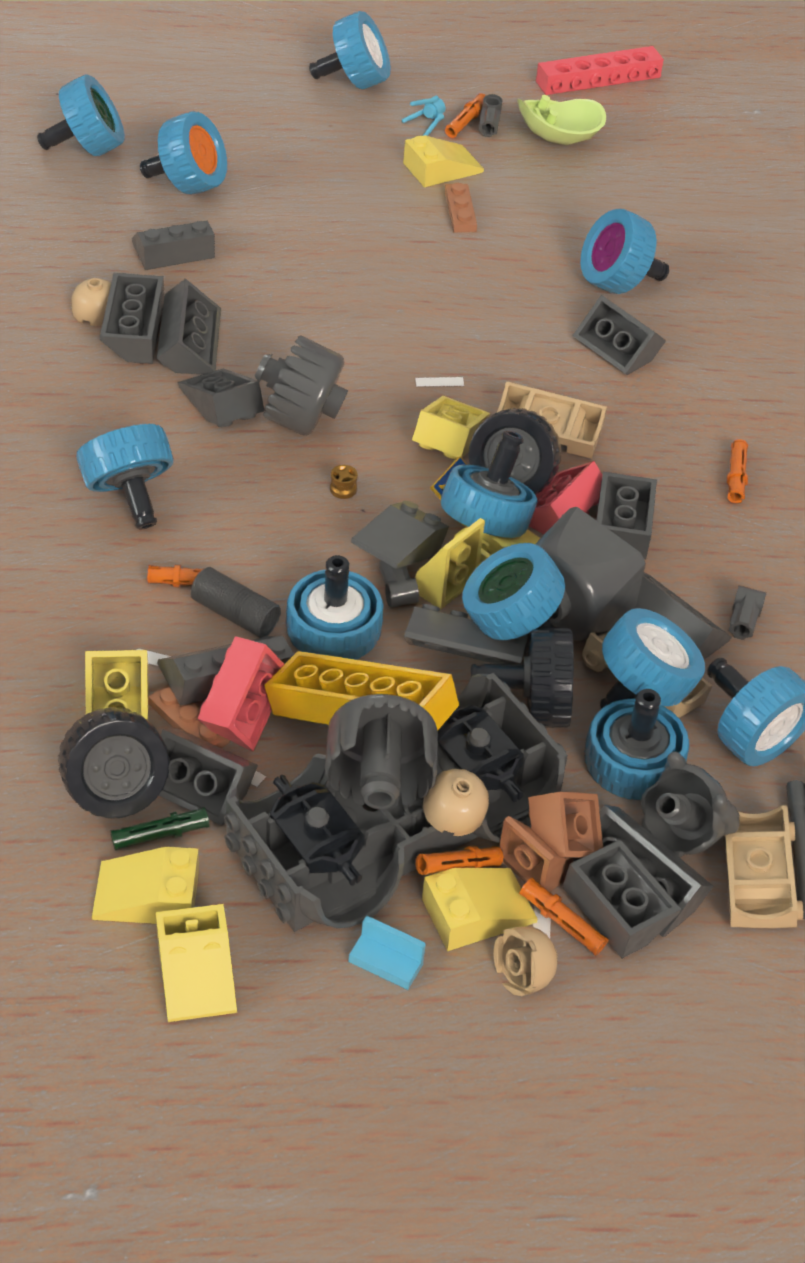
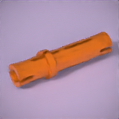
M479 93L472 101L465 104L464 109L446 126L445 133L447 136L455 138L472 119H476L480 115L485 94Z
M742 439L734 440L731 444L730 472L727 475V484L729 486L727 498L732 503H741L742 499H745V486L748 484V475L746 474L748 444Z
M468 846L460 851L419 854L415 865L419 874L427 875L452 868L498 867L502 864L504 856L501 848L498 846L489 848Z
M533 877L523 885L519 894L540 909V914L544 918H551L590 950L593 955H598L604 949L609 939L561 902L562 898L558 894H551Z

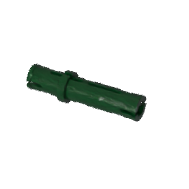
M203 807L181 814L172 812L169 817L117 830H110L116 851L121 848L173 835L175 838L182 837V833L205 827L208 828L210 824L206 808Z

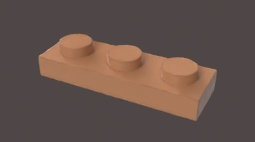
M445 184V196L453 233L477 232V221L468 184Z
M169 684L148 696V705L173 728H179L220 748L230 743V740L210 731L197 719L200 714V707L198 705L190 703L180 706Z

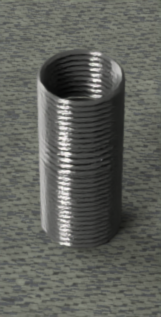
M212 567L203 569L193 581L191 587V598L240 625V627L259 636V638L268 636L276 627L281 615L279 605L253 592V590Z

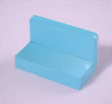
M366 916L362 923V934L350 952L348 962L408 990L423 966L426 944L417 938Z

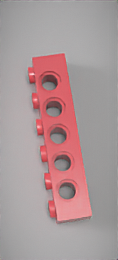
M653 46L540 62L537 68L536 83L545 95L655 79L661 77L664 59Z

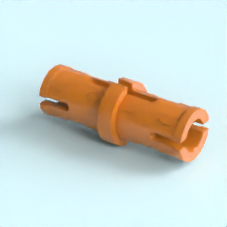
M176 564L174 567L149 565L147 581L150 584H171L173 587L178 588L180 585L192 586L194 579L203 569L184 568Z

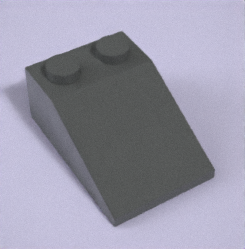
M223 368L178 382L179 388L206 421L216 424L218 427L230 426L234 420L252 419L256 417L257 413L265 411L259 381Z
M405 500L386 508L353 536L351 543L397 569L432 558L441 549L449 526L442 523L441 518L438 516L424 513L418 509L417 504Z

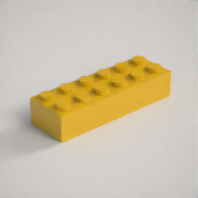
M297 651L264 685L273 715L329 725L332 716L341 706L353 699L367 695H396L416 702L432 716L436 723L437 731L459 706L452 674Z

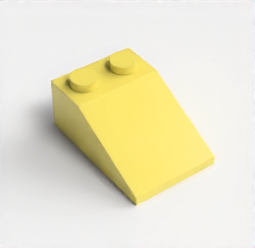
M426 135L405 140L403 164L423 187L484 172V168L461 144Z
M441 396L421 410L412 440L418 442L419 446L424 449L442 451L443 455L448 458L457 459L459 456L462 458L469 452V443L473 438V433L489 417L490 413Z
M482 518L478 519L442 547L425 565L419 568L415 576L419 596L441 610L463 592L468 578L479 566L485 520Z
M147 650L85 651L86 714L101 708L117 707L130 709L132 712H137L148 720L149 678Z
M161 847L101 861L92 920L156 924V912L194 908L199 875L198 849Z
M452 868L424 877L422 901L447 951L505 933L503 931L508 928L528 926L538 921L529 901L519 894L521 886L511 868Z

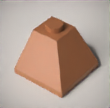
M554 792L528 797L531 830L560 858H583L603 848L598 794Z
M510 816L504 819L499 846L503 852V862L525 883L533 877L549 892L565 881L569 865L573 863V858H560L529 826Z

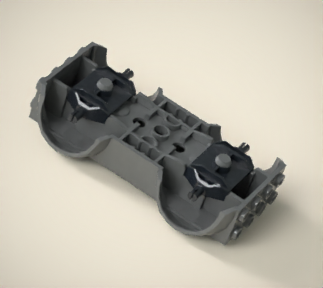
M494 672L471 676L467 686L457 697L459 706L438 730L437 775L450 769H465L474 773L484 783L489 794V807L481 826L470 834L453 836L454 833L445 830L442 833L435 829L425 817L423 812L424 797L420 799L418 793L415 802L409 805L402 804V795H400L397 807L379 809L375 812L365 810L362 805L354 803L351 796V788L349 798L346 799L340 795L339 789L334 791L330 787L329 781L325 777L326 755L323 754L314 755L307 767L290 783L285 775H280V778L279 776L276 777L273 784L278 790L258 800L243 802L238 798V788L230 792V798L226 800V815L224 816L227 826V834L224 835L226 845L231 852L236 851L241 858L245 872L249 876L253 875L263 897L271 899L279 919L283 923L287 922L294 932L313 922L334 928H350L363 923L366 916L373 917L389 902L397 890L401 877L416 869L415 862L419 854L450 852L477 837L500 843L504 819L508 816L531 828L528 797L561 792L568 757L565 749L561 744L553 740L545 726L536 721L529 713L527 706L523 702H519L511 693L509 686L502 682Z

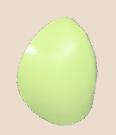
M542 95L541 100L523 101L517 99L519 110L530 130L548 142L570 145L589 140L606 122L605 109L595 100L574 99L558 102L550 100V97L547 95Z

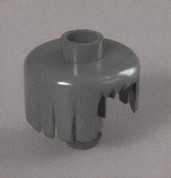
M300 335L295 340V343L299 346L294 345L291 347V352L300 358L287 356L286 359L279 358L277 361L272 358L273 354H265L258 366L255 378L259 382L261 379L266 381V386L275 391L274 394L268 397L269 403L265 406L264 417L300 435L307 436L315 429L322 413L333 419L336 418L348 390L336 385L345 363L343 356Z
M374 694L353 699L334 713L327 731L325 777L334 791L339 789L342 797L348 799L351 788V796L354 803L358 805L366 803L375 809L397 807L400 795H402V804L409 805L415 802L417 793L421 799L427 795L429 789L434 787L437 775L438 731L434 719L422 706L404 697Z

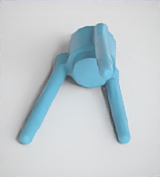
M437 95L432 98L410 102L411 106L423 104L425 106L422 110L403 118L402 122L405 123L423 114L427 118L435 119L423 134V136H428L439 121L444 119L443 113L446 110L445 103Z

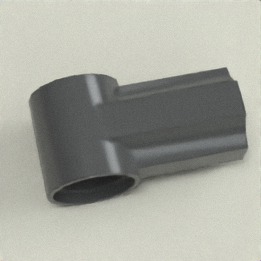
M489 94L483 98L478 131L486 137L497 134L503 100L495 94Z
M381 560L379 569L385 583V595L388 606L396 607L418 603L419 589L415 578H410L407 567L404 566L396 569Z
M738 586L732 608L734 612L732 613L728 630L734 635V638L744 640L753 636L757 618L760 617L766 592Z

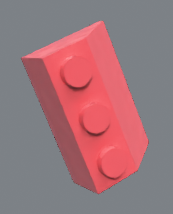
M595 461L557 472L550 484L536 494L537 505L529 527L545 534L563 514L573 507H578L589 515L588 510L599 503L602 473Z
M235 636L232 645L226 651L225 660L219 673L214 677L212 688L206 701L203 702L200 708V714L197 719L210 731L248 750L254 751L272 711L264 685L280 670L284 663L266 644Z

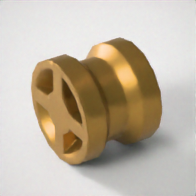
M349 465L334 467L330 476V492L333 496L340 499L353 497L357 491L358 473L356 469Z

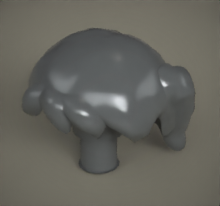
M671 752L668 755L660 779L654 785L647 788L641 798L642 810L645 815L642 820V827L679 858L684 855L702 853L714 845L722 836L735 833L739 829V812L727 799V795L720 783L701 767L687 764L685 758L678 752Z

